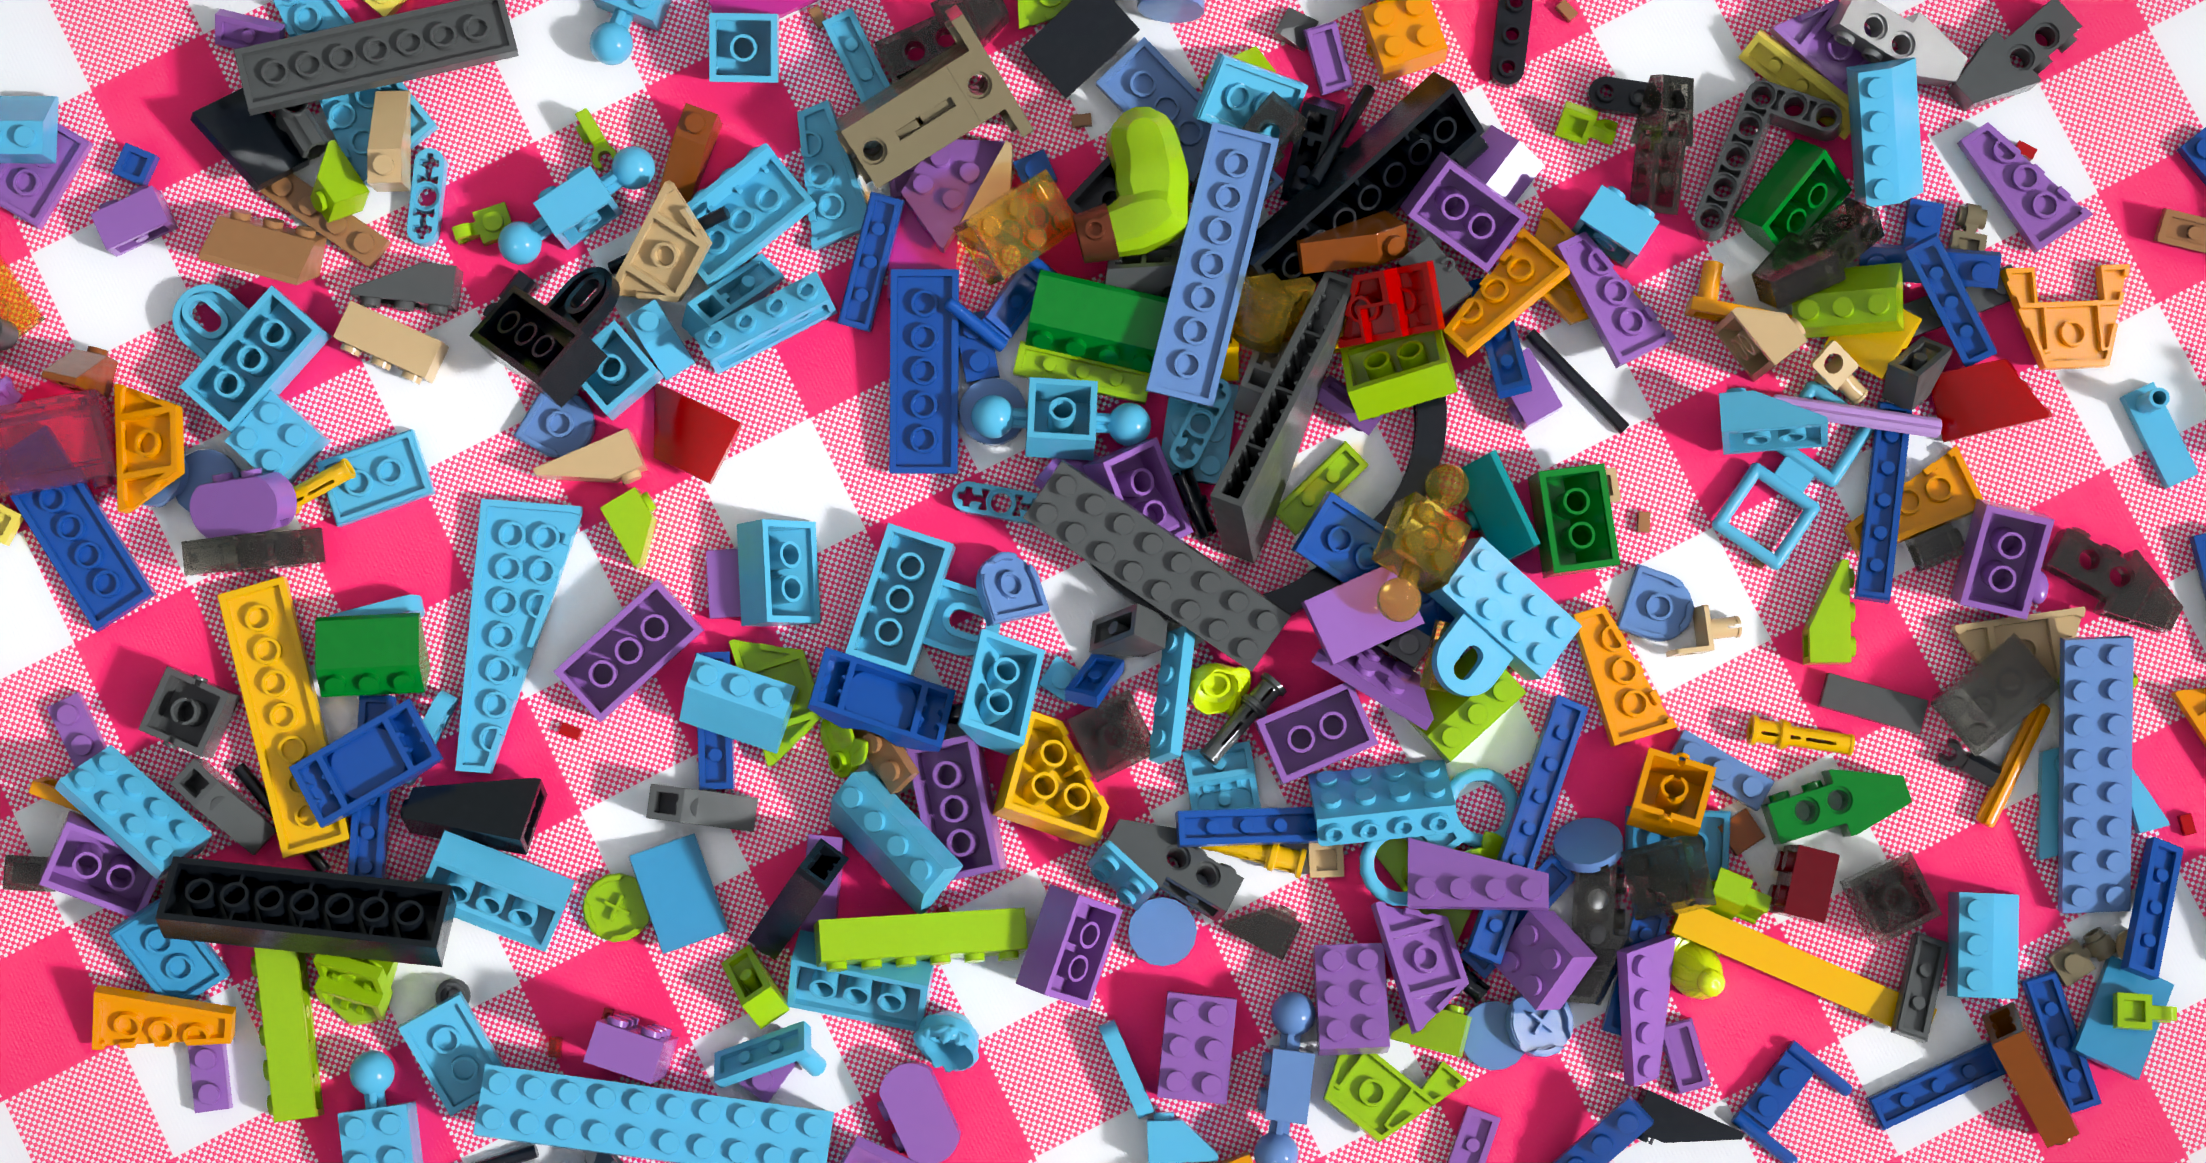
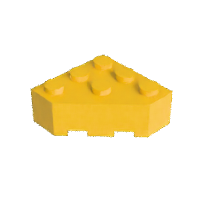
M1032 711L1024 745L1008 756L992 815L1089 847L1101 840L1109 806L1103 795H1099L1090 778L1092 775L1068 738L1069 732L1063 721Z

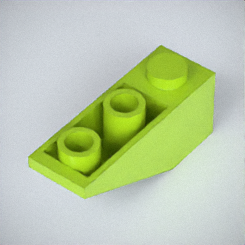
M1842 559L1834 563L1802 630L1803 665H1845L1851 663L1852 657L1856 655V638L1851 636V623L1855 621L1856 609L1854 602H1850V588L1854 587L1855 574L1854 569L1849 568V559Z

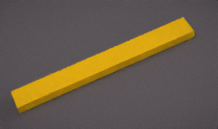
M1681 900L1669 932L1892 1027L1899 992L1691 902ZM1936 1008L1934 1009L1933 1019L1937 1011Z

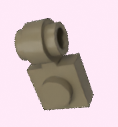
M1966 203L1965 206L1959 205L1956 212L1955 225L1961 226V230L1954 229L1951 231L1948 248L1985 251L1988 235L1979 234L1976 231L1977 229L1983 230L1985 228L1988 211L1982 209L1981 205Z
M2101 927L2092 929L2083 936L2085 943L2082 944L2083 946L2080 945L2077 939L2072 938L2044 957L2051 969L2057 972L2062 986L2068 988L2096 968L2090 960L2091 957H2096L2100 962L2116 953L2114 948L2116 943L2108 931H2103Z

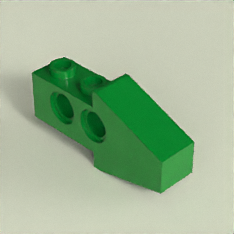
M1830 769L1821 771L1825 785L1822 784L1821 780L1801 785L1803 792L1790 796L1788 790L1768 796L1770 803L1761 805L1773 844L1777 845L1836 826H1840L1843 837L1854 836L1912 803L1902 775ZM1832 791L1838 792L1842 797V805L1838 810L1832 809L1828 804V796ZM1800 801L1805 802L1810 810L1808 818L1804 821L1800 820L1795 814V807Z

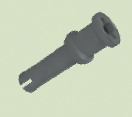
M1264 672L1260 676L1261 681L1249 694H1244L1241 697L1240 703L1242 705L1205 747L1199 751L1211 764L1217 765L1218 761L1238 741L1257 718H1263L1268 714L1266 710L1277 697H1283L1286 694V689L1270 674Z

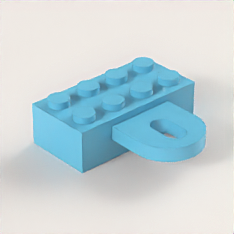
M213 284L197 285L188 289L180 296L174 306L172 315L173 327L178 338L203 360L179 387L231 433L270 391L280 395L332 337L286 295L272 285L250 309L233 294L220 286ZM205 303L213 309L221 318L219 329L214 332H208L196 322L192 314L195 306Z
M888 523L845 651L846 654L914 676L924 645L958 656H974L979 634L973 635L953 628L950 624V617L955 611L962 610L981 616L985 622L986 619L977 590L946 579L956 549L953 543ZM986 622L985 629L999 634L1001 624L988 626Z
M1483 537L1466 540L1426 591L1427 594L1455 618L1434 647L1432 669L1438 683L1446 691L1457 696H1476L1486 692L1495 684L1508 665L1524 680L1543 679L1582 627L1581 624ZM1470 646L1477 652V662L1466 677L1461 680L1454 674V665Z

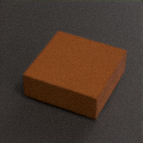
M1744 808L1730 818L1729 848L1735 856H1738L1766 837L1747 808ZM1723 824L1718 826L1721 833L1723 832Z

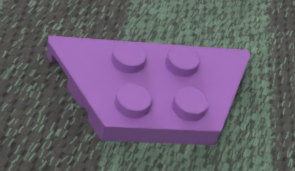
M1833 0L1769 29V32L1788 50L1847 95L1846 67L1871 64V62H1868L1861 56L1862 53L1852 46L1847 47L1838 43L1834 39V35L1825 30L1840 2L1839 0ZM1864 25L1866 34L1871 36V30Z
M956 139L921 161L900 192L902 200H905L907 207L915 213L918 222L924 230L928 231L940 252L945 253L957 234L960 222L1005 141Z
M1377 646L1371 647L1330 666L1323 649H1319L1311 661L1426 731L1434 719L1420 675L1405 663L1396 661L1384 654Z
M1375 902L1371 905L1372 912L1411 1034H1415L1421 1031L1437 1013L1446 1007L1449 1001L1469 984L1448 917L1433 913L1426 915L1416 909H1408L1407 907L1400 909L1387 906L1385 902Z

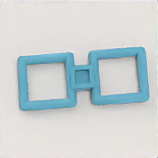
M1815 381L1807 382L1798 395L1801 398L1813 399L1815 397L1821 401L1848 404ZM1859 427L1830 471L1798 449L1777 450L1784 458L1774 473L1760 463L1751 464L1712 521L1713 529L1771 569H1780L1820 511V505L1803 493L1813 477L1829 487H1835L1874 429ZM1758 479L1803 509L1775 553H1772L1728 523Z

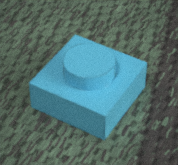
M1056 656L1038 685L1067 703L1068 701H1065V688L1079 670L1059 656Z

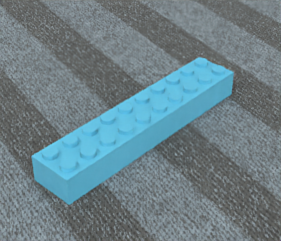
M485 1064L473 1135L669 1163H827L834 1112Z

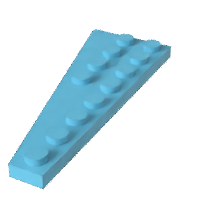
M273 0L289 37L355 23L337 0ZM403 82L319 100L327 118L326 121L339 147L365 185L368 184L367 148L375 91L408 90ZM411 93L412 150L439 129V127Z
M481 499L455 771L493 773L583 515L582 506Z

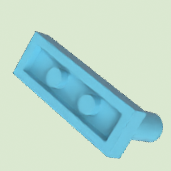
M2152 382L2119 398L2164 489L2199 474L2166 407L2170 400L2167 390L2157 388L2155 383Z
M801 1021L715 1052L714 1082L720 1088H724L797 1062L811 1076H819L824 1072L827 1064L825 1059L811 1047V1027L805 1021Z

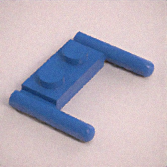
M1003 228L996 230L995 238L1018 257L1022 263L1018 265L982 318L979 319L953 297L948 298L944 304L945 309L999 352L1006 347L1008 340L1013 337L1031 311L1040 269L1057 273Z
M1793 1040L1742 1104L1741 1109L1733 1116L1731 1122L1782 1163H1797V1156L1767 1132L1777 1123L1810 1080L1813 1073L1842 1096L1851 1094L1852 1085Z

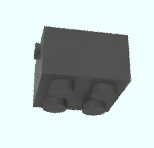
M1429 236L1397 262V267L1433 260L1443 317L1445 319L1465 303L1468 298H1471L1473 288L1456 269L1455 260L1447 257ZM1448 261L1452 263L1451 267H1447Z
M167 666L138 730L163 740L162 744L170 748L177 749L179 747L200 757L213 758L241 695L215 685L199 675H192L181 669Z

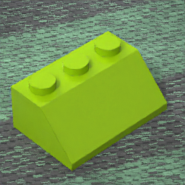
M1902 263L1800 271L1797 274L1792 294V317L1802 324L1806 332L1804 334L1806 338L1904 331Z
M1442 329L1340 349L1347 393L1359 422L1458 392L1454 369Z
M1471 648L1454 665V674L1461 680L1466 677L1477 662L1478 655L1474 648ZM1506 669L1489 690L1476 696L1462 697L1451 694L1436 680L1425 690L1434 717L1427 731L1411 721H1407L1447 764L1455 759L1527 692Z

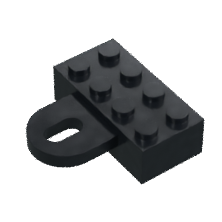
M587 268L568 280L546 306L514 285L469 336L494 360L562 408L568 400L574 397L577 390L598 370L600 364L608 357L589 336L615 307L620 294L619 283L605 268ZM596 289V291L588 298V300L582 306H580L587 299V297Z

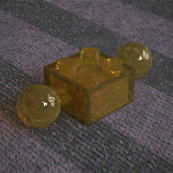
M1450 463L1440 464L1428 473L1425 480V490L1429 499L1415 491L1395 502L1372 556L1373 561L1398 576L1386 581L1380 587L1377 594L1378 609L1390 621L1405 622L1412 619L1421 607L1422 598L1419 589L1429 594L1447 585L1450 581L1471 530L1470 525L1448 512L1449 507L1461 503L1469 491L1468 477L1463 469L1457 465Z

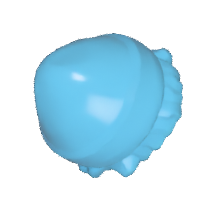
M947 1010L928 1015L922 1019L918 1030L913 1034L916 1047L932 1063L934 1068L943 1066L945 1072L953 1070L956 1072L965 1071L971 1068L979 1059V1034L973 1028L969 1019L963 1014Z

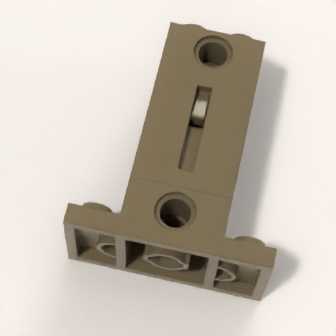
M956 4L945 11L950 20L944 24L957 44L836 119L840 128L835 131L838 140L848 155L854 152L857 156L854 162L866 184L872 181L877 189L998 113H1000L1011 133L1018 130L1021 136L1025 137L1034 131ZM982 75L977 84H968L972 76ZM869 141L878 142L877 146L873 149L864 148L865 144Z

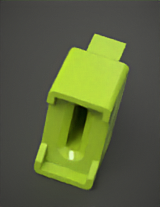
M1720 867L1716 881H1706L1704 883L1697 905L1730 920L1736 917L1751 924H1756V920L1768 912L1772 897L1752 889V879Z

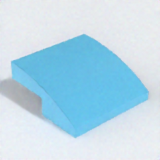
M1250 741L1234 743L1218 761L1217 765L1207 761L1199 752L1201 749L1182 752L1191 810L1261 808Z

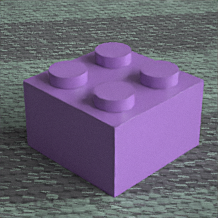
M1529 910L1511 935L1501 965L1494 966L1535 1010H1559L1595 962L1597 956L1554 911Z

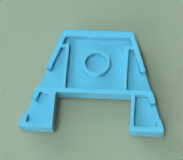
M2059 747L2039 752L2037 789L2039 817H2037L2036 821L2038 847H2036L2035 852L2037 860L2058 856ZM2132 768V823L2135 833H2143L2169 826L2168 819Z

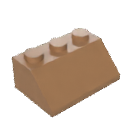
M232 208L231 212L217 216L198 259L299 285L320 276L327 237L316 235L317 230L310 227L296 226V229L284 226L283 220L272 217H264L263 220L251 217L252 213L247 210Z

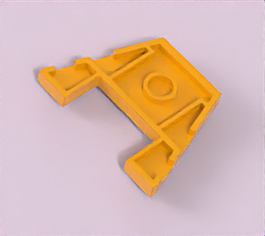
M2130 264L2100 265L2095 267L2098 300L2038 302L2035 267L2005 268L2000 271L2001 279L2039 370L2104 368L2110 365L2118 328L2116 318L2119 306L2123 304L2125 292H2122L2125 278L2129 276Z

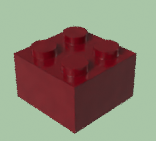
M1784 845L1783 851L1779 850L1775 859L1774 870L1778 871L1776 885L1771 884L1768 895L1772 897L1769 912L1806 922L1825 923L1840 855L1803 845Z

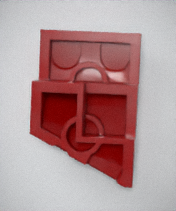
M1433 260L1354 275L1350 289L1351 299L1346 306L1344 315L1347 316L1343 336L1339 338L1338 347L1356 346L1445 329Z
M2008 359L1943 372L1931 392L1937 418L1942 420L1941 435L1943 442H1952L1978 434H1986L2016 425H2025L2053 417L2052 412L2044 407L2032 393L2033 389L2018 376L2017 370Z
M656 384L654 458L712 485L742 427V423L674 390Z

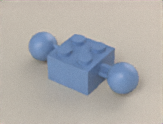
M1299 992L1282 994L1272 1006V1022L1281 1033L1279 1046L1270 1045L1269 1053L1263 1052L1261 1073L1266 1075L1265 1087L1258 1088L1256 1107L1258 1110H1262L1264 1119L1270 1120L1268 1133L1263 1135L1255 1145L1254 1159L1256 1163H1297L1298 1147L1289 1136L1290 1124L1307 1125L1315 1053L1312 1050L1300 1049L1301 1035L1311 1029L1316 1017L1312 1001L1306 995Z

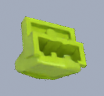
M321 954L315 955L313 962L318 971L319 978L314 986V990L320 1003L329 1005L350 1026L385 1021L393 993L391 986L397 970V962Z

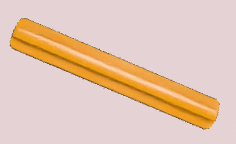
M2039 701L2031 702L2001 764V774L1994 785L1989 788L1976 815V820L1980 824L1990 828L1995 826L2050 714V708L2046 704Z

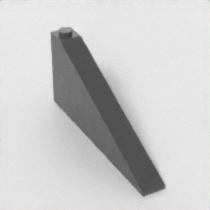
M1331 271L1324 273L1210 495L1222 549L1227 554L1255 563L1269 535L1346 316H1344L1345 310L1351 299L1350 289L1353 280L1351 278Z

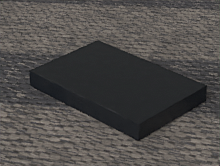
M1072 0L1021 48V51L1062 96L1067 99L1131 40L1140 29L1114 0Z
M243 88L192 112L190 120L256 192L308 166L310 163L308 158H302L287 132L277 127L275 118L269 112L250 116Z

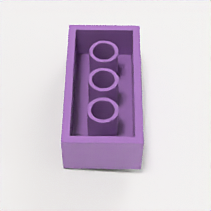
M656 579L553 672L599 722H602L705 629L660 579Z
M968 735L943 740L939 752L906 748L907 754L920 772L913 779V785L921 822L963 865V868L953 880L1008 869L997 816L992 815L995 805L983 747L977 745Z

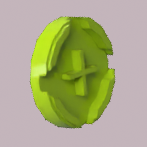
M622 873L605 875L591 885L583 901V916L590 931L607 941L620 942L631 940L641 934L650 921L638 883L633 876Z

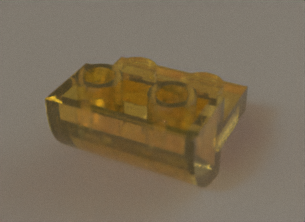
M1274 273L1246 277L1231 336L1237 342L1252 350L1278 353L1281 344L1290 341L1314 294L1316 283L1309 276L1283 281Z

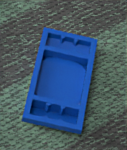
M825 647L807 708L841 728L866 730L878 734L897 747L939 752L942 747L956 690Z
M407 699L295 763L289 769L319 826L324 828L363 809L392 789L415 779L443 760V757L413 701Z

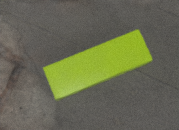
M1344 441L1279 504L1275 516L1296 536L1305 528L1327 491L1338 496L1369 464Z

